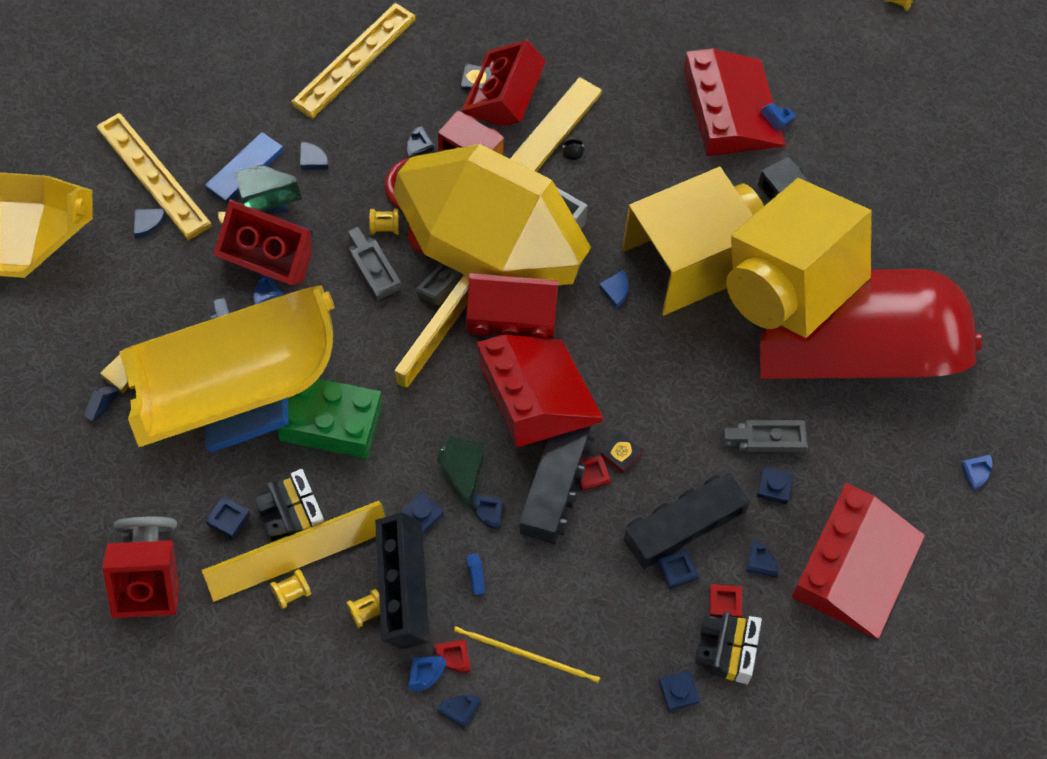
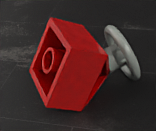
M132 517L119 519L113 523L114 530L133 533L132 542L107 544L102 569L111 618L177 615L180 586L173 540L158 541V532L170 531L177 527L175 519L168 517Z

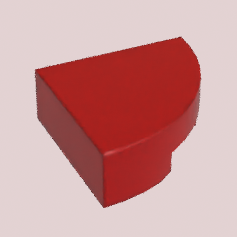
M466 639L434 644L437 657L442 656L446 659L445 666L461 673L471 672Z

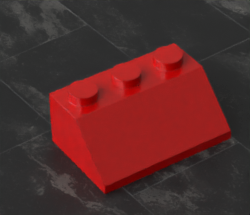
M528 39L487 51L481 65L482 68L471 87L461 111L465 115L500 126L521 122L528 103L533 96L538 79L541 77L546 60ZM486 67H489L491 77L484 83L482 88L479 89L478 87L483 77L484 71Z
M229 200L213 255L286 284L295 285L302 283L310 262L311 230Z
M470 273L466 332H472L479 337L489 334H507L553 339L558 280Z

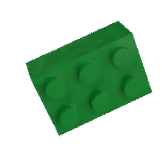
M318 378L306 390L287 398L289 425L277 429L279 441L364 459L368 458L382 410L381 391Z

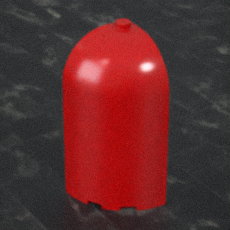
M926 269L871 270V278L807 338L781 325L774 329H766V332H761V379L934 377L955 374L970 369L976 364V351L982 350V334L975 331L973 310L967 296L948 277Z

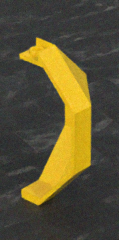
M481 144L410 157L397 174L393 194L424 254L468 277L470 273L558 280V285L573 284L580 264L591 249L590 244L551 179Z
M0 173V276L25 278L93 219L92 190L45 175Z

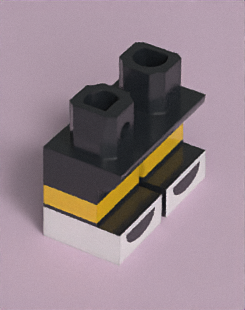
M303 469L291 473V478L282 482L268 483L269 491L254 497L261 516L276 510L279 514V517L265 522V527L271 541L285 538L324 522Z
M725 611L721 618L704 616L700 635L716 639V645L712 647L699 644L694 663L711 669L710 675L748 685L753 673L762 618L749 616L748 619L738 618Z

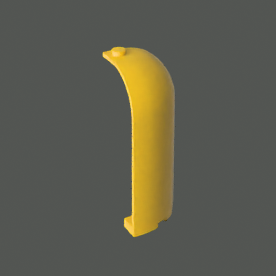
M322 285L309 287L121 350L119 353L127 375L129 388L136 389V398L131 400V411L128 420L138 447L294 396L311 386L327 366L333 346V326L330 310L334 309V303L329 291L324 292Z

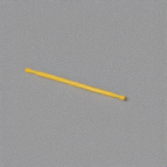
M459 627L454 629L455 633L464 634L480 642L599 683L600 677L586 674L584 671L488 637L467 632Z

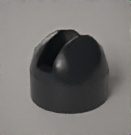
M570 137L565 140L562 146L563 155L570 160L581 158L584 154L582 140L577 137Z

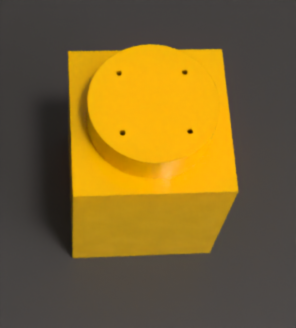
M721 167L629 204L622 251H628L651 241L671 271L662 312L663 316L727 288V277L733 270L730 235L764 207L761 199L750 186L743 183L733 186Z
M795 179L730 235L733 270L727 277V290L736 308L749 321L762 328L774 329L781 325L807 338L871 278L872 210L803 179Z

